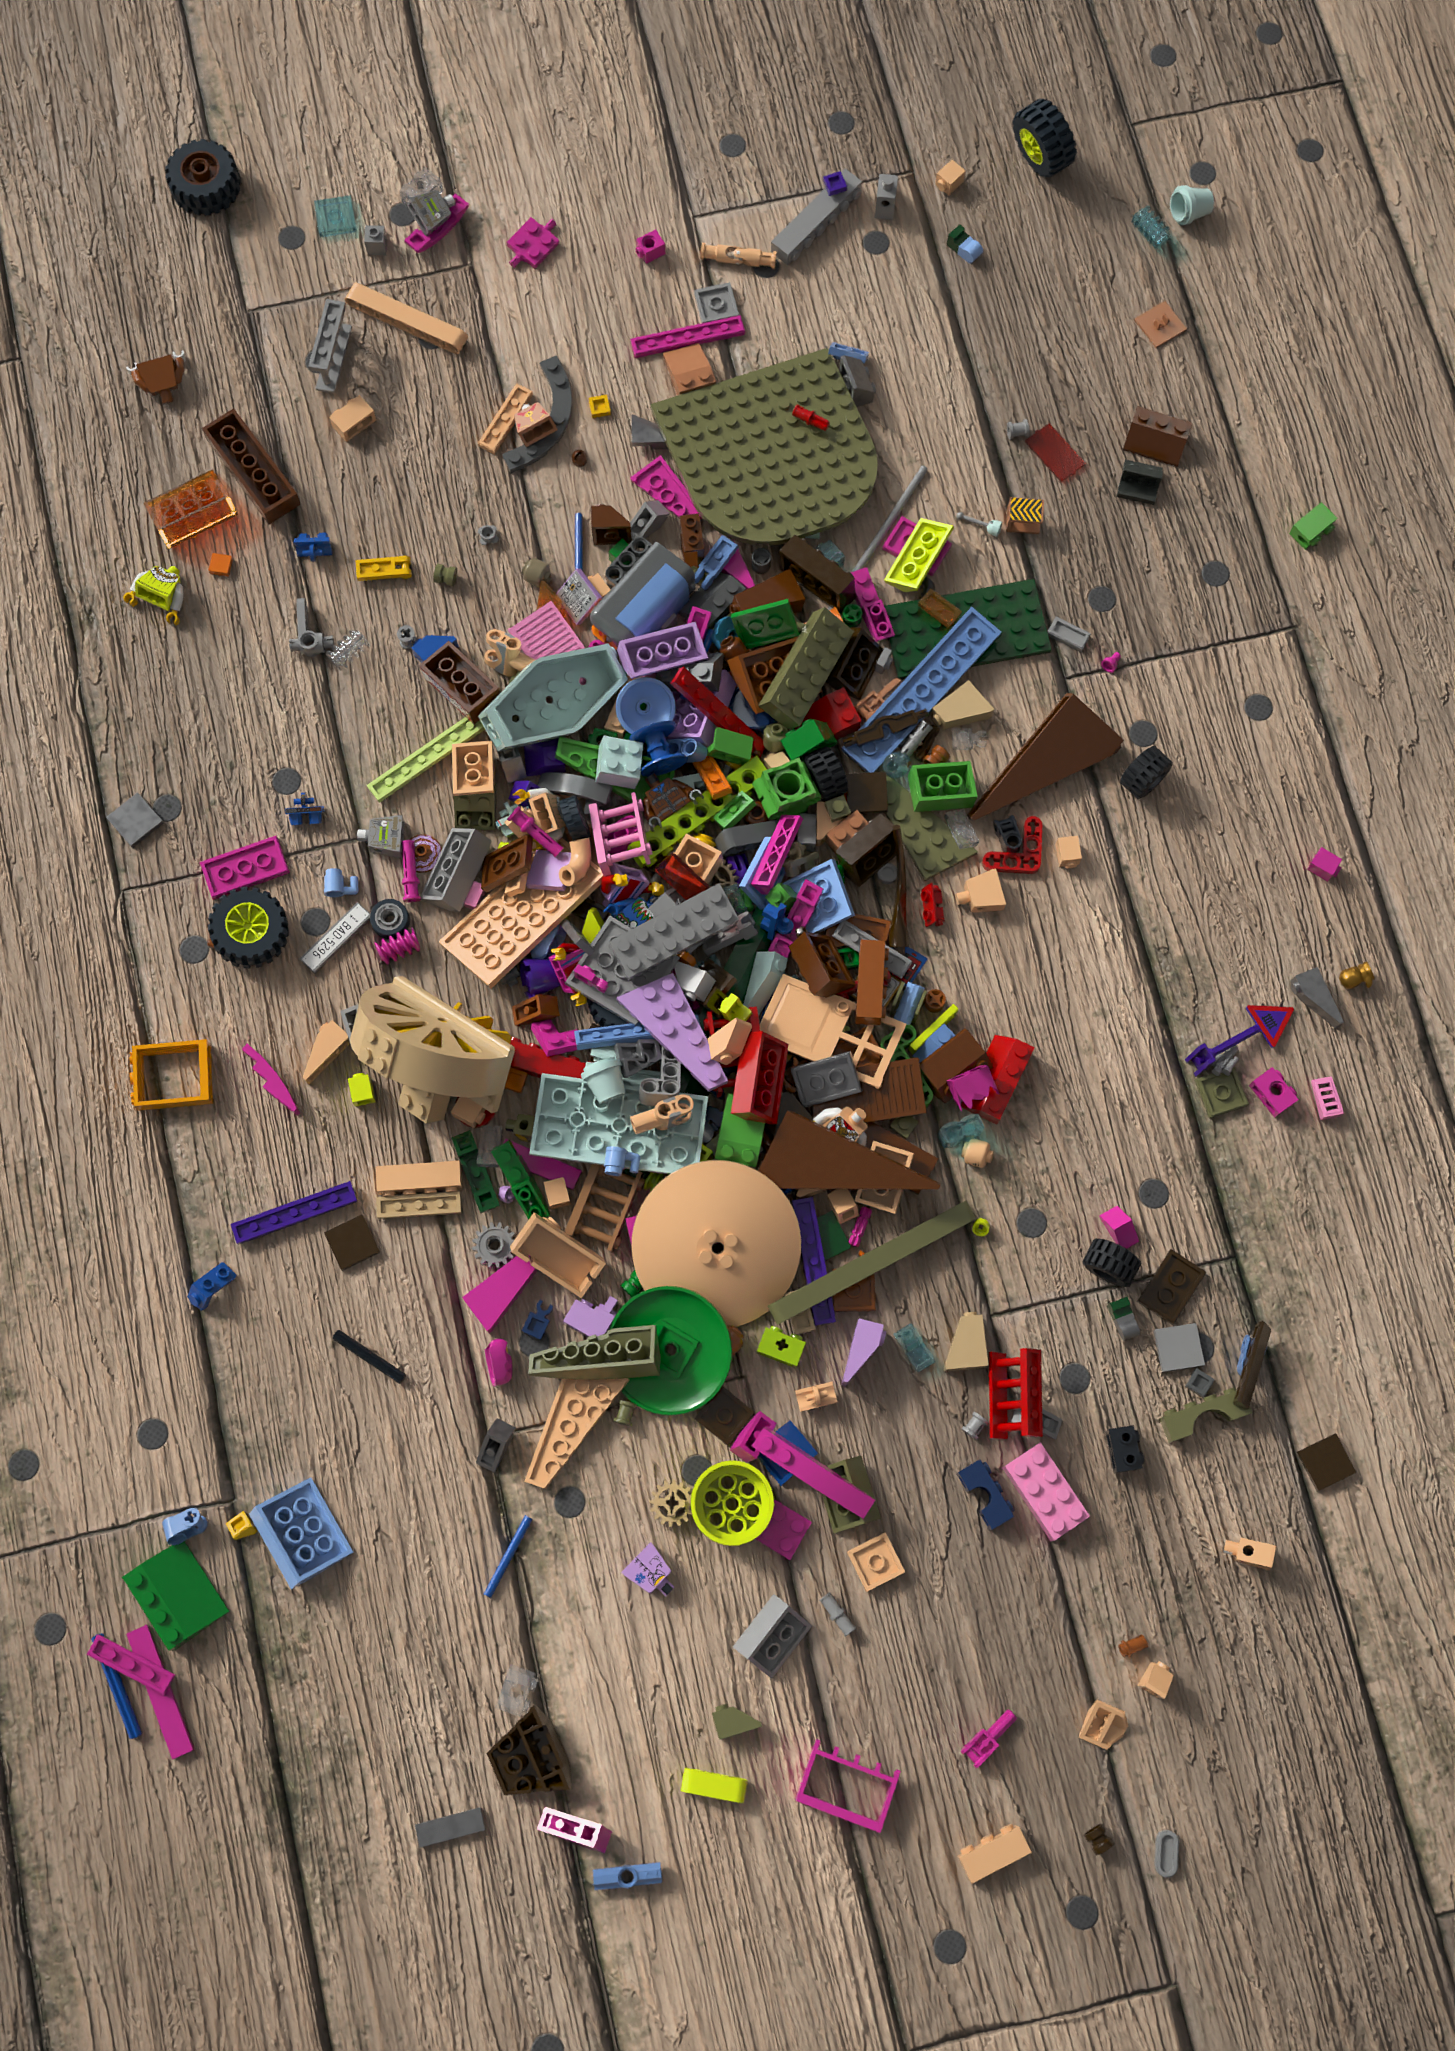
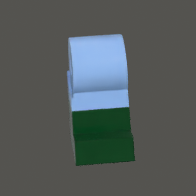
M961 224L948 234L947 246L967 262H974L983 253L981 244L973 240L965 232V228Z

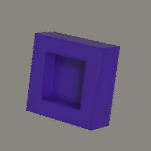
M841 171L823 176V182L829 196L847 191V184Z

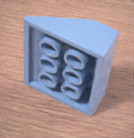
M311 1477L255 1506L249 1513L291 1590L353 1553Z

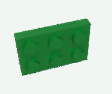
M789 599L731 614V620L737 636L741 638L748 649L800 635Z

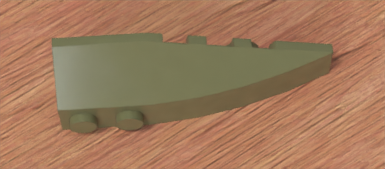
M656 1325L615 1328L608 1330L603 1335H591L586 1340L580 1342L572 1341L567 1343V1346L561 1348L553 1347L530 1354L529 1376L600 1380L660 1375V1350Z

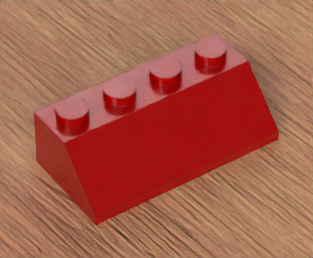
M763 1031L749 1033L743 1051L739 1056L731 1114L744 1120L777 1124L788 1043Z
M995 1035L986 1054L993 1065L990 1072L999 1094L996 1093L993 1087H989L987 1097H984L982 1100L972 1099L971 1109L962 1101L961 1108L997 1125L1035 1047L1016 1038Z

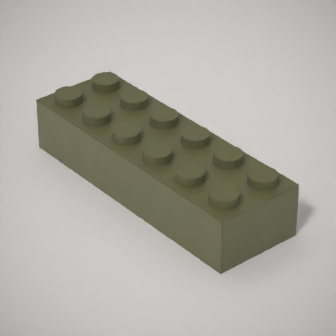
M824 607L814 611L758 706L788 730L800 726L854 631L827 608Z

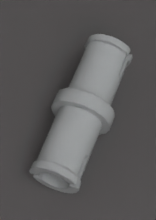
M922 720V723L915 732L908 736V741L899 750V753L909 760L910 756L918 746L923 744V739L933 728Z
M831 1592L819 1600L830 1614L831 1621L836 1622L845 1637L856 1629L844 1613L846 1610L839 1606Z

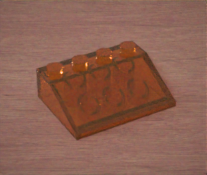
M213 469L143 503L168 549L176 547L190 538H195L198 534L211 530L225 521H230L238 515L229 495Z

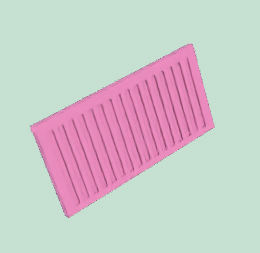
M552 601L508 629L510 635L521 641L523 653L535 660L549 655L585 648ZM580 678V684L585 685L586 680L584 678Z

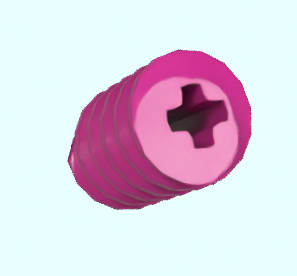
M413 928L411 934L405 929L404 937L398 932L396 940L389 936V943L382 939V946H379L376 942L374 943L381 960L387 965L390 964V957L396 962L398 961V954L405 958V951L410 955L413 954V948L417 952L420 951V944Z

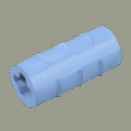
M908 982L893 1019L910 1025L925 988Z

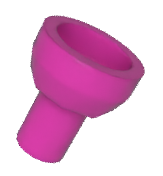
M1115 652L1112 657H1106L1101 662L1103 669L1109 673L1114 672L1121 655Z

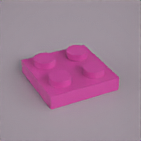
M774 1500L770 1522L762 1534L755 1540L791 1560L812 1522Z

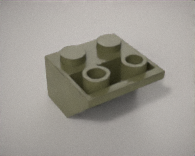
M494 784V793L454 796L455 828L495 830L497 808L496 784Z

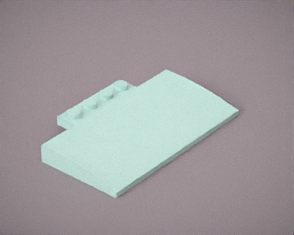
M586 1062L585 1067H587L590 1064H593V1062ZM641 1070L628 1078L623 1077L626 1094L603 1104H599L586 1081L580 1078L542 1073L529 1155L604 1165L606 1147L615 1146L624 1148L628 1152L639 1154V1170L671 1174L682 1167L700 1162L708 1096L686 1094L692 1098L694 1103L691 1117L687 1122L666 1130L654 1128L636 1135L632 1128L630 1117L655 1108V1106H647L639 1101L640 1084L646 1078L660 1079V1072ZM681 1099L678 1102L687 1104L690 1107V1103L686 1099ZM625 1160L624 1168L630 1169L631 1161Z

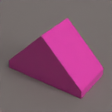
M1118 1206L1099 1215L1116 1244L1127 1249L1139 1242L1132 1219Z

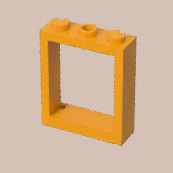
M207 1039L132 1046L129 1060L130 1064L133 1065V1072L130 1073L133 1092H131L130 1097L131 1104L136 1109L141 1111L213 1104L211 1044ZM199 1051L200 1096L145 1101L143 1056Z

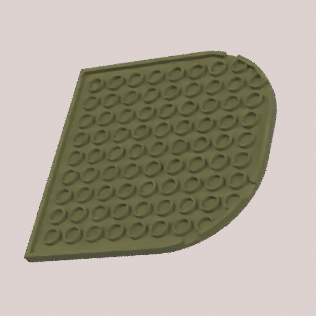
M828 348L650 404V409L694 507L704 520L706 519L714 526L716 531L724 536L751 545H755V543H769V546L785 544L794 535L801 539L841 525L848 521L850 516L861 510L868 501L877 476L878 463L875 446L832 355L828 354ZM798 404L807 410L815 411L816 415L828 420L830 425L826 431L811 424L808 426L803 420L792 416L793 409Z

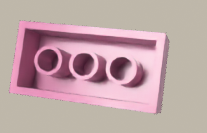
M1041 1442L1002 1467L1050 1541H1055L1090 1517Z

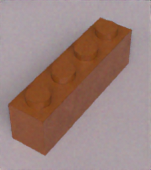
M860 940L855 1024L880 1025L881 1018L886 1016V1006H882V999H886L887 987L883 986V980H887L888 967H884V961H888L889 948H885V941Z

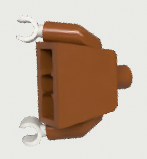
M174 351L173 356L170 354L139 364L134 363L135 368L130 369L128 366L126 368L132 376L134 383L146 393H151L152 396L160 394L162 403L167 404L174 401L171 391L178 389V384L182 382L186 358L184 351L179 356Z

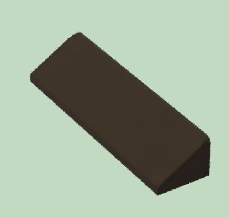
M1260 1321L1255 1325L1233 1405L1244 1409H1249L1271 1334V1328L1264 1321Z

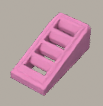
M1332 1076L1311 1080L1320 1120L1341 1117L1344 1112ZM1328 1083V1087H1318V1085ZM1330 1091V1095H1321V1092ZM1332 1099V1102L1324 1103L1323 1100ZM1326 1107H1334V1110H1326Z

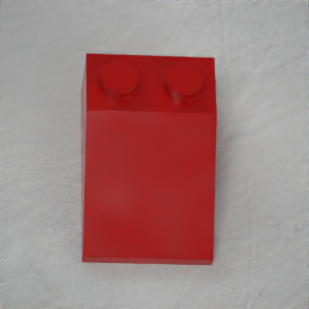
M845 688L827 694L814 702L802 721L803 723L808 719H815L826 722L836 740L858 731L861 727V719ZM800 725V726H798V727H795L794 729L797 730V729H799L800 727H802V725Z

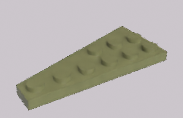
M886 772L888 812L884 813L891 823L900 825L903 845L924 881L977 855L978 851L932 811L914 812L911 793Z

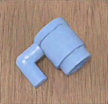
M336 868L326 870V875L324 876L325 896L341 897L343 895L358 894L357 876L350 877V887L344 886L342 870Z
M606 1147L605 1174L621 1176L625 1160L631 1161L630 1172L638 1173L640 1155L628 1152L621 1147Z

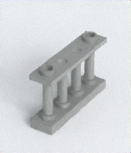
M326 299L308 366L310 371L320 372L316 391L333 394L336 391L352 330V325L342 324L346 304L342 301Z

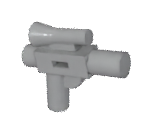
M1235 1045L1225 1051L1223 1055L1219 1054L1216 1056V1061L1211 1065L1214 1066L1212 1070L1214 1075L1219 1076L1220 1073H1224L1227 1076L1230 1075L1232 1068L1239 1060L1236 1056L1233 1058L1239 1049L1238 1046Z

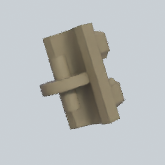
M793 842L788 852L789 857L785 859L782 867L785 868L787 877H796L800 875L798 865L801 866V872L814 868V860L819 858L818 852L810 854L806 851L805 845Z

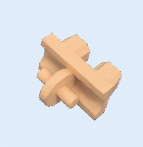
M833 1382L795 1391L800 1412L838 1403Z

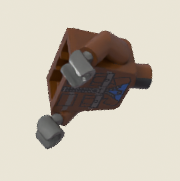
M653 773L645 779L651 789L645 793V798L642 801L643 815L649 823L651 831L654 832L653 826L659 825L662 828V821L690 803L691 800L697 805L696 798L702 797L703 799L704 797L700 790L693 789L688 784L679 780H671L668 777L660 782L656 774Z

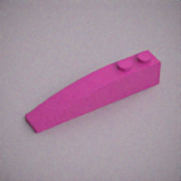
M768 1426L762 1429L752 1445L753 1448L863 1519L875 1502V1499Z

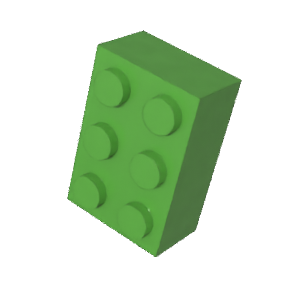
M971 761L912 765L908 774L914 812L973 808L978 797Z

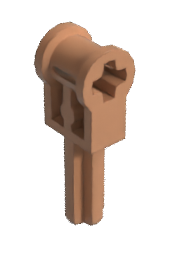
M894 678L879 693L873 690L856 704L855 709L865 720L864 723L902 683L900 679Z

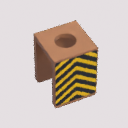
M1010 497L1007 507L1006 532L1039 534L1040 524L1043 523L1044 500Z

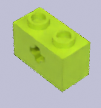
M775 1326L766 1327L757 1349V1354L797 1368L806 1343L802 1341L803 1337L793 1333L788 1336L782 1333V1329ZM781 1341H784L785 1346L788 1348H783L782 1351L778 1350L779 1346L776 1343L780 1344Z

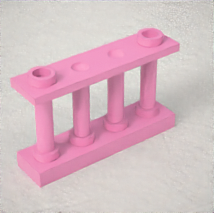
M635 792L631 793L633 803L603 811L599 810L597 803L589 805L597 859L603 876L611 875L610 866H613V863L643 855L647 865L651 864L649 855L653 853L645 835L641 811H644L642 799H637ZM635 812L636 818L607 826L603 824L608 818ZM634 826L638 828L637 833L612 840L605 839L609 833ZM640 840L641 847L614 855L608 854L611 848Z

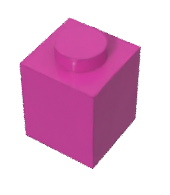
M1321 847L1307 870L1328 882L1332 876L1336 878L1342 867L1339 864L1342 859Z

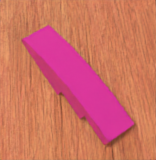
M246 1044L242 1051L256 1062L252 1069L267 1081L262 1087L298 1116L300 1111L279 1075L249 1044Z

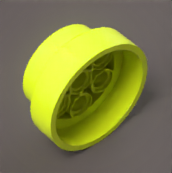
M723 1461L709 1467L700 1475L692 1490L691 1511L693 1519L699 1530L707 1538L725 1546L747 1544L762 1534L772 1517L774 1498L771 1486L758 1469L745 1462ZM725 1477L732 1478L734 1481L732 1488H723L721 1485L722 1479ZM747 1483L754 1487V1493L749 1496L742 1492V1486ZM708 1492H715L717 1494L718 1500L714 1504L706 1502L705 1496ZM734 1498L738 1501L739 1505L736 1510L731 1511L727 1509L726 1502L728 1499ZM748 1506H757L759 1514L756 1517H750L746 1512ZM718 1513L722 1516L723 1520L720 1525L715 1526L711 1524L710 1517L712 1514ZM740 1520L743 1523V1529L740 1532H734L730 1527L732 1521Z

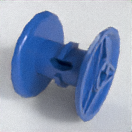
M674 721L652 723L630 735L629 740L647 744V752L652 761L642 767L640 772L642 776L649 777L653 773L656 776L663 775L687 763L688 757L685 754L670 753L671 745L667 743L665 738L675 731L677 724Z

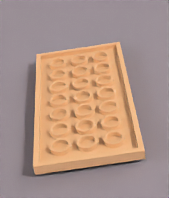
M563 838L556 841L564 847L560 852L571 853L570 844ZM542 847L541 849H539V850L548 851V850L545 849L544 847ZM533 853L531 858V865L535 856ZM591 861L590 868L585 877L574 885L566 886L565 891L530 889L526 886L525 892L509 897L505 894L506 883H504L483 899L439 943L492 989L601 885L602 871Z

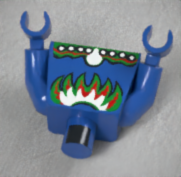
M652 895L647 902L641 897L637 899L628 898L615 904H609L603 912H610L613 918L633 929L653 918L648 908L658 897Z

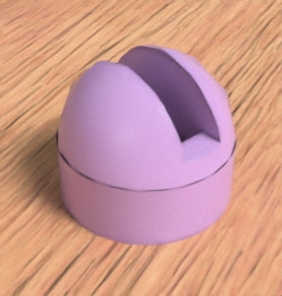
M502 1186L499 1188L500 1191L499 1194L497 1193V1196L502 1202L511 1203L514 1200L515 1196L511 1191L512 1187Z

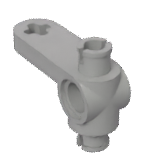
M298 598V639H289V643H291L289 644L290 651H300V654L314 657L319 653H325V648H334L333 635L324 637L323 633L309 631L306 598ZM308 642H314L311 646H306Z

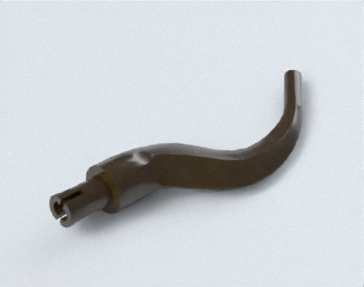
M894 825L892 829L896 849L897 887L889 932V947H893V950L905 956V947H909L906 921L905 857L900 825Z

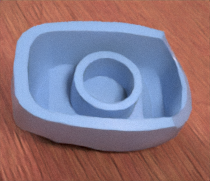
M560 924L530 951L532 958L549 959L550 956L555 955V952L552 953L551 949H556L564 943L567 934Z

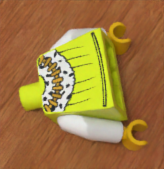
M155 566L149 571L139 573L130 588L131 592L124 594V601L128 603L132 598L130 605L134 607L137 605V597L167 611L171 608L172 611L166 615V620L170 623V619L175 617L174 624L177 626L180 622L177 612L180 611L183 602V586L180 583L179 577L180 571L175 566H171L168 570Z

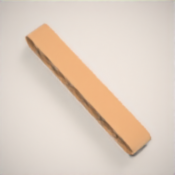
M354 283L345 297V302L350 307L454 354L460 353L468 339V335L463 330L359 283Z

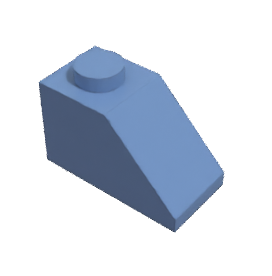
M943 1024L929 1036L912 1057L919 1058L920 1063L953 1038L955 1034Z

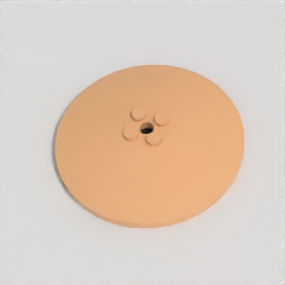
M709 1160L693 1163L674 1171L652 1189L636 1216L631 1249L635 1271L644 1291L660 1286H678L692 1290L705 1297L717 1308L727 1326L737 1327L752 1322L769 1311L768 1305L781 1299L787 1292L796 1275L800 1261L801 1235L793 1207L782 1190L771 1179L744 1164L725 1160ZM716 1242L724 1245L723 1251L720 1253L712 1251V1245Z

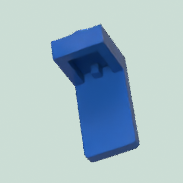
M221 1262L191 1285L187 1296L192 1305L197 1306L203 1311L208 1307L211 1297L236 1278V1274L224 1262Z

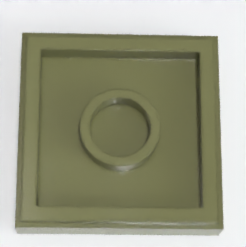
M1235 1067L1232 1068L1229 1076L1224 1073L1216 1076L1212 1073L1194 1080L1209 1119L1249 1105Z

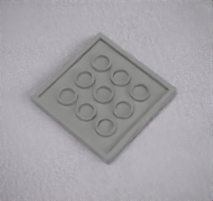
M609 916L591 943L594 952L591 956L584 953L578 962L582 967L584 965L594 970L596 977L608 982L607 990L605 993H602L595 987H590L575 978L574 970L566 980L565 985L626 1022L636 1026L639 1021L623 1005H620L616 998L671 974L680 957L676 955L628 981L609 946V941L628 932L632 928Z

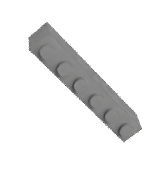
M846 168L841 173L847 184V191L829 196L825 188L771 241V253L777 251L776 257L786 265L792 260L795 261L805 248H809L813 240L817 236H821L825 228L829 224H833L837 216L841 212H845L849 204L853 200H857L861 195L862 181Z

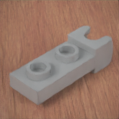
M744 912L738 915L739 921L737 924L705 941L702 946L706 955L708 956L743 938L747 940L757 935L758 932L753 926L755 920L751 914Z

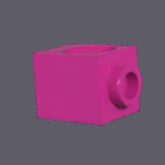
M656 229L636 239L637 247L635 251L638 257L642 258L646 264L666 254L665 242Z

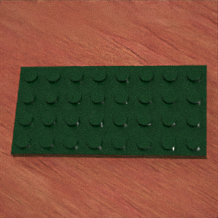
M1034 579L884 606L895 636L888 638L890 650H892L891 654L896 676L900 680L906 679L971 607L1001 631V635L971 667L1051 653L1052 650Z

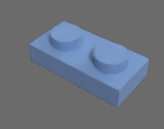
M833 342L830 345L828 354L833 355L832 357L841 360V356L846 355L860 359L865 364L869 352Z

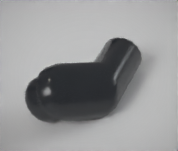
M926 575L922 582L924 591L921 592V596L923 599L933 597L935 594V584Z

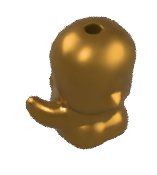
M1367 961L1359 964L1358 967L1354 966L1344 969L1339 974L1340 983L1346 989H1353L1363 982L1366 983L1367 988H1370L1373 980H1375Z

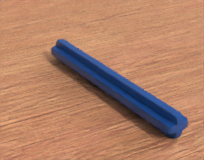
M97 1635L92 1637V1642H94ZM100 1662L129 1738L135 1739L141 1736L142 1731L119 1672Z

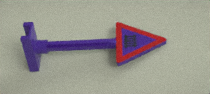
M1248 1005L1246 1010L1255 1022L1254 1026L1212 1049L1203 1043L1185 1061L1188 1063L1192 1060L1198 1069L1194 1072L1196 1077L1216 1061L1217 1055L1259 1032L1262 1033L1270 1047L1274 1048L1294 1008Z

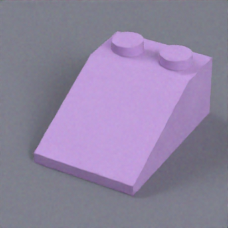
M858 1319L841 1386L846 1387L875 1353L878 1346L883 1345L886 1331H883V1324Z

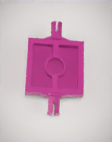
M530 217L506 242L507 247L514 251L516 255L509 262L513 268L523 261L535 269L559 245V239L550 232L557 225L555 220L550 219L543 226Z

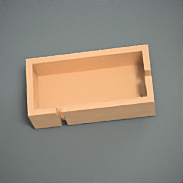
M535 1212L510 1246L513 1254L527 1263L530 1261L533 1267L580 1298L584 1296L592 1284L588 1273L595 1279L606 1264L603 1257Z

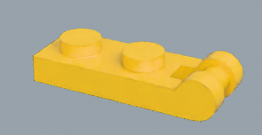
M409 556L356 560L357 581L411 578L412 570L409 569L411 558ZM396 565H401L402 569H396Z

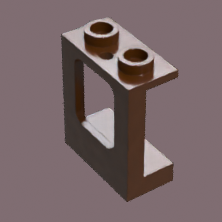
M699 513L681 515L682 534H680L683 559L690 567L696 566L698 568L704 559V544Z

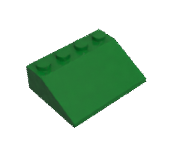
M185 1541L177 1545H171L122 1577L168 1651L177 1650L230 1612Z

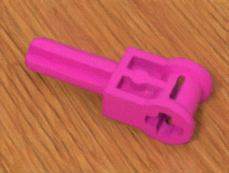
M1006 1710L987 1731L981 1729L960 1752L966 1754L974 1763V1767L978 1768L999 1746L996 1741L1016 1721L1017 1717L1012 1711Z

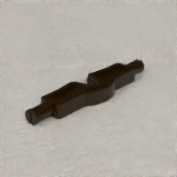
M925 708L918 712L910 710L897 716H882L875 720L871 726L854 732L853 737L843 740L844 747L847 748L854 744L860 747L882 740L884 738L882 727L885 725L889 727L892 734H897L916 725L919 719L928 717L927 709Z

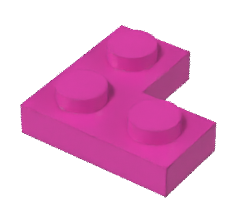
M551 1019L532 1023L531 1030L547 1056L577 1050L574 1031L578 1029L559 1033Z

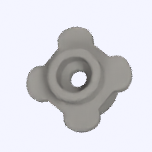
M485 525L478 529V534L481 537L480 544L486 545L487 543L498 542L499 538L496 536L497 528L494 525Z

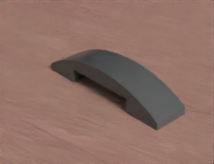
M555 772L542 773L537 784L540 788L548 789L553 795L555 793L567 796L576 795L579 798L587 799L589 803L607 805L613 789L611 785L595 782L594 779Z

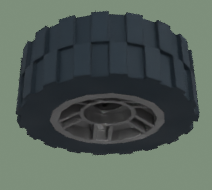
M574 795L560 800L562 815L572 840L590 838L589 826L577 796Z

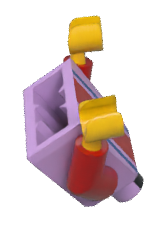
M615 863L610 867L611 875L603 876L601 879L600 890L605 896L602 902L604 907L628 898L636 899L643 893H652L655 896H661L664 893V885H659L658 882L649 883L642 870Z

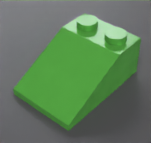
M728 1093L715 1159L756 1167L765 1123L744 1120L731 1114L734 1094Z

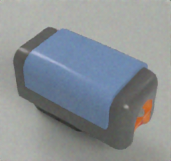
M642 537L635 538L606 569V582L611 590L590 613V622L593 624L592 634L602 643H609L610 647H613L617 652L619 641L661 631V626L673 613L677 615L689 601V595L696 588L694 571L660 543L655 542L651 544ZM638 548L644 549L643 551H636ZM626 561L631 562L630 565H624L623 563ZM612 576H619L617 579H611Z

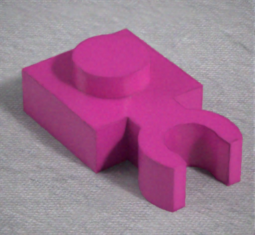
M579 964L574 969L575 978L605 993L608 988V982L596 977L593 969L586 965L582 967Z

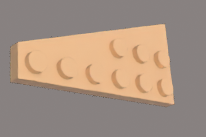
M561 1379L524 1482L546 1489L626 1386L629 1379Z

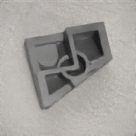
M631 415L632 446H652V450L668 449L657 424L636 415Z
M639 1039L636 1043H616L614 1046L616 1059H620L622 1063L621 1072L624 1078H628L662 1059L659 1042L656 1039Z

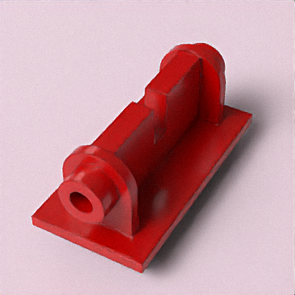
M933 883L921 889V900L923 901L924 909L923 919L925 920L926 928L934 923L935 926H942L945 921L943 907H936V904L941 905L943 903L942 891L938 885H933Z

